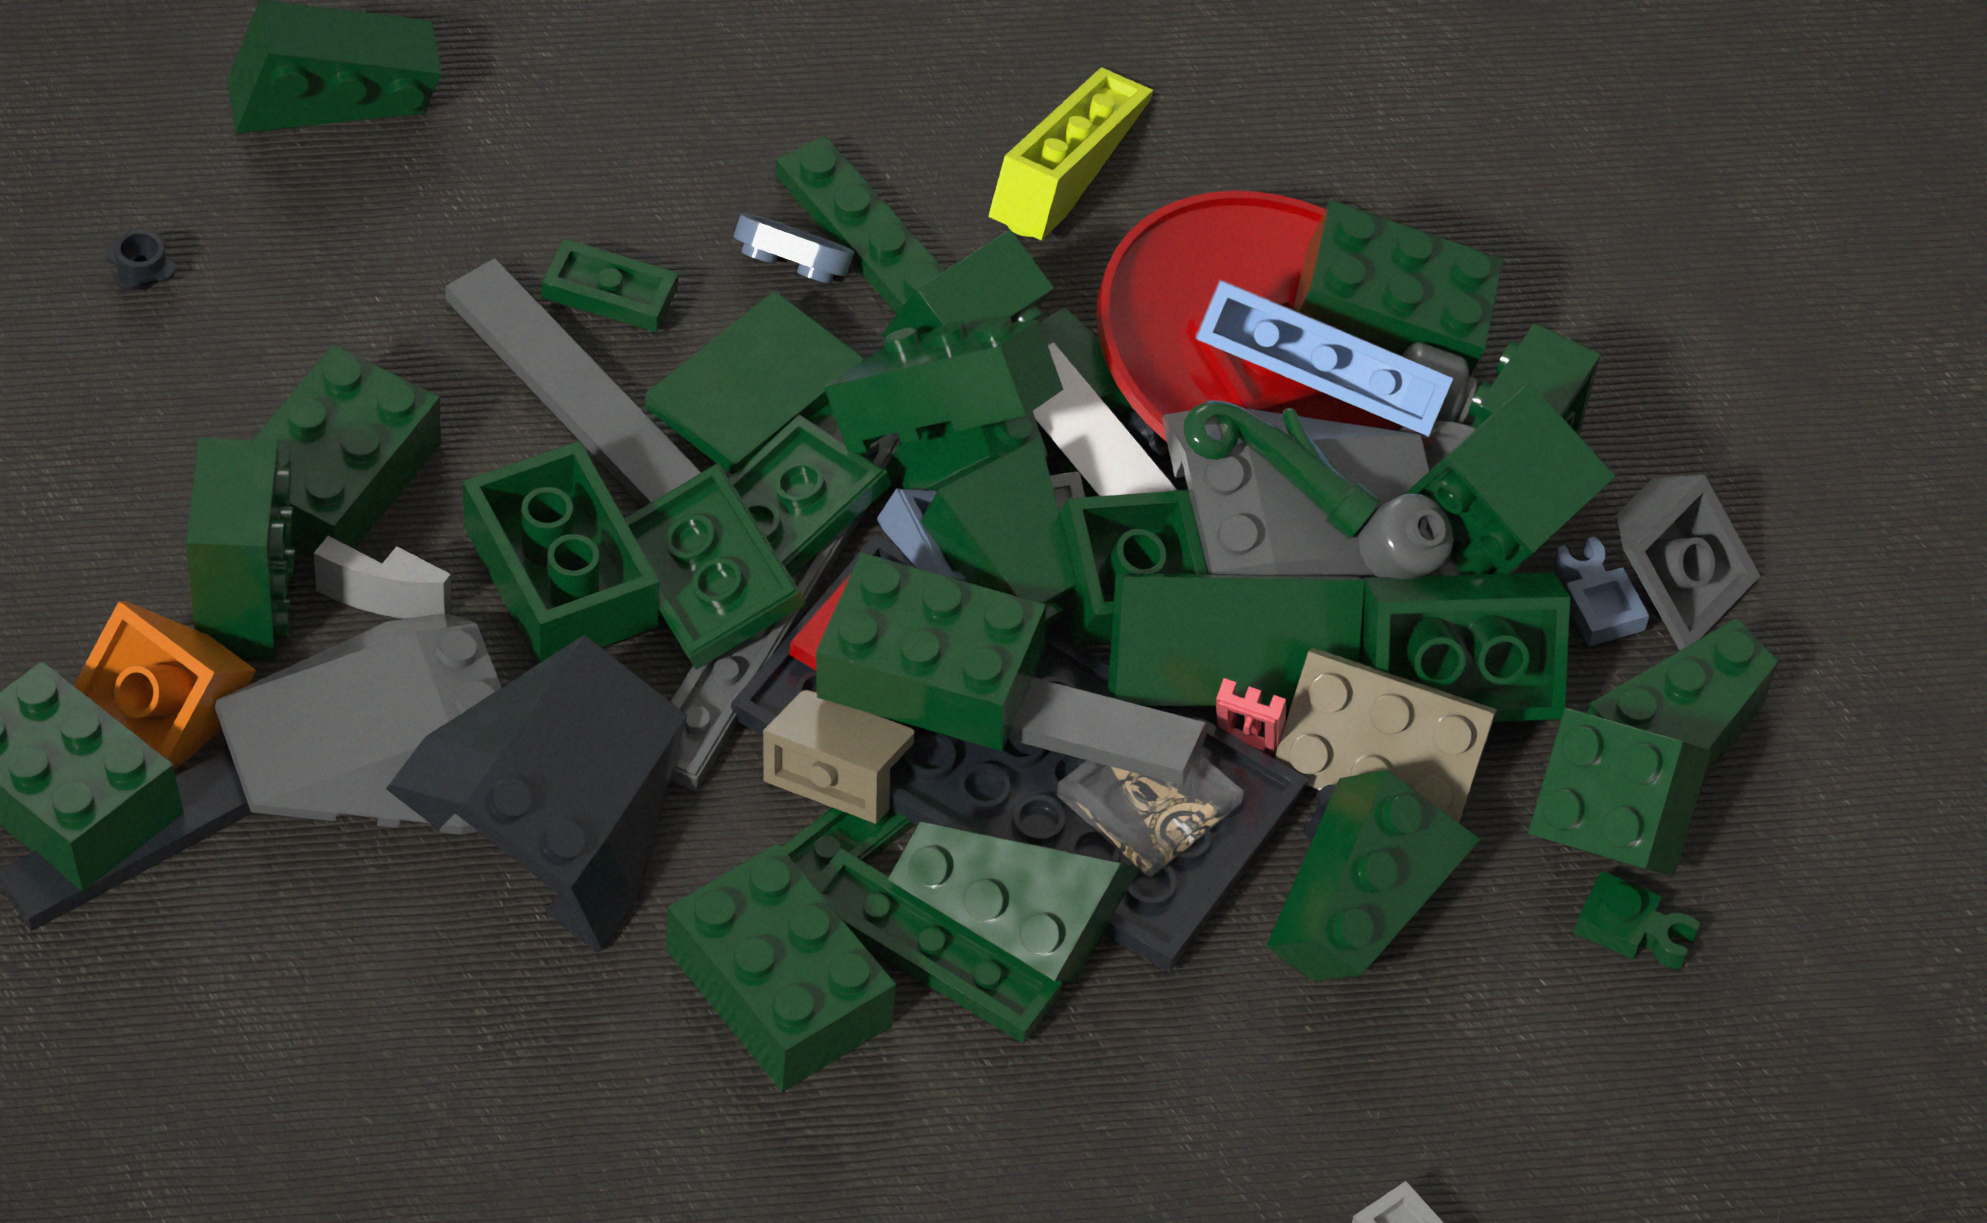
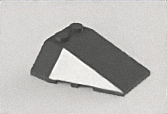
M1247 409L1289 435L1282 420V414ZM1189 411L1163 415L1162 422L1175 478L1186 477L1208 575L1358 577L1363 580L1364 578L1376 577L1366 567L1360 554L1358 543L1359 530L1350 539L1344 537L1325 521L1327 518L1325 513L1239 438L1234 450L1227 457L1219 460L1206 459L1197 455L1191 449L1184 436V421ZM1298 416L1313 442L1336 469L1353 484L1358 481L1380 499L1377 507L1403 495L1429 472L1420 434ZM1205 425L1206 432L1212 439H1221L1218 425Z
M444 613L384 622L216 700L215 710L252 813L336 821L337 814L375 817L377 818V826L398 828L400 820L421 823L429 822L387 791L386 787L428 734L502 687L477 623ZM454 814L439 829L440 833L459 835L479 832L457 814Z

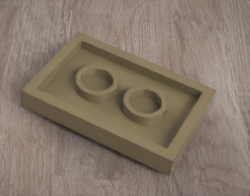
M1311 648L1308 651L1274 759L1309 778L1307 786L1321 789L1326 785H1337L1339 778L1388 770L1460 823L1497 709Z

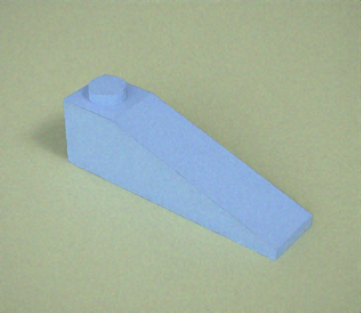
M1219 279L1196 334L1197 340L1428 437L1453 380L1452 377Z

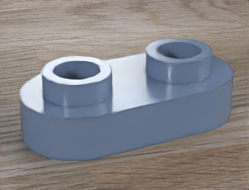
M749 213L740 214L733 235L735 239L744 243L741 250L743 254L769 263H776L778 256L798 262L800 264L797 273L824 283H832L834 274L847 276L854 255L853 250L843 245Z

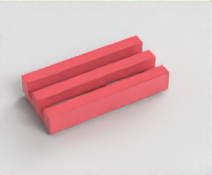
M1224 678L1216 698L1217 727L1266 755L1274 757L1286 724V699L1273 695L1269 707L1262 705L1261 690L1248 687L1245 698L1237 696L1236 682ZM1237 713L1245 715L1243 731L1234 728L1237 721ZM1261 721L1265 722V738L1258 736L1261 730Z

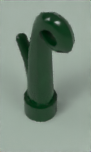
M1210 400L1196 405L1188 412L1184 421V436L1188 445L1197 455L1213 460L1227 457L1234 450L1239 438L1327 515L1325 521L1347 539H1350L1359 530L1380 502V499L1361 483L1356 481L1353 484L1336 469L1313 442L1296 411L1292 408H1287L1282 413V420L1289 435L1251 411L1225 401ZM1205 425H1218L1221 439H1212L1207 434Z

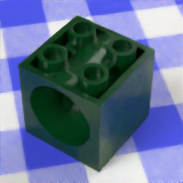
M1529 381L1404 494H1422L1435 500L1445 510L1453 529L1452 560L1462 575L1508 574L1534 553L1616 476Z

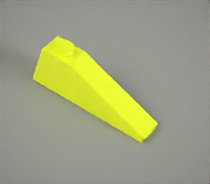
M1101 67L1005 155L988 217L1006 224L1011 231L1018 235L1035 237L1042 241L1069 214L1151 100L1153 90Z

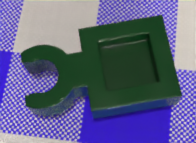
M1601 870L1577 919L1573 934L1633 960L1640 946L1650 949L1653 956L1662 965L1673 969H1681L1688 949L1673 943L1669 938L1678 937L1686 942L1693 943L1700 923L1692 916L1684 913L1664 915L1657 912L1662 896Z

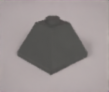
M1705 475L1652 478L1616 514L1623 550L1679 650L1699 640L1760 577Z

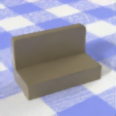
M803 690L763 730L764 782L877 824L889 811L890 768L914 744V730L868 712L817 698V693Z

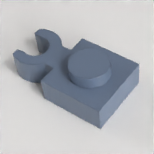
M1587 538L1583 553L1587 561L1574 559L1565 545L1558 546L1554 568L1557 575L1567 582L1565 590L1570 596V614L1588 647L1645 631L1649 619L1648 612L1623 567L1606 572L1603 567L1605 549L1597 538Z

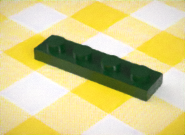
M826 136L776 159L775 176L833 242L854 251L851 262L896 314L918 287L945 271Z
M840 848L812 885L859 941L869 950L1024 1044L1061 996L1062 982L1054 981L895 885L887 880L888 876Z

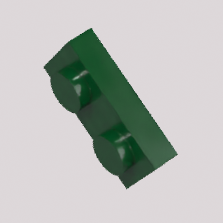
M563 238L541 282L542 298L657 333L678 289V273Z

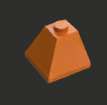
M119 601L73 686L170 761L175 771L222 730L215 710L216 700L248 686L256 670L211 636L128 601Z

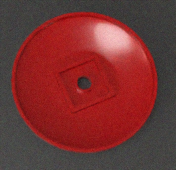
M1219 191L1199 194L1172 202L1154 211L1133 227L1117 246L1104 272L1098 292L1096 309L1097 330L1101 349L1117 386L1129 404L1145 423L1166 442L1162 422L1163 415L1190 411L1196 405L1215 400L1229 402L1247 409L1280 414L1287 408H1292L1300 417L1420 434L1424 451L1427 449L1437 434L1436 432L1431 431L1428 437L1196 339V334L1219 279L1293 310L1307 246L1325 211L1324 208L1302 200L1257 191Z

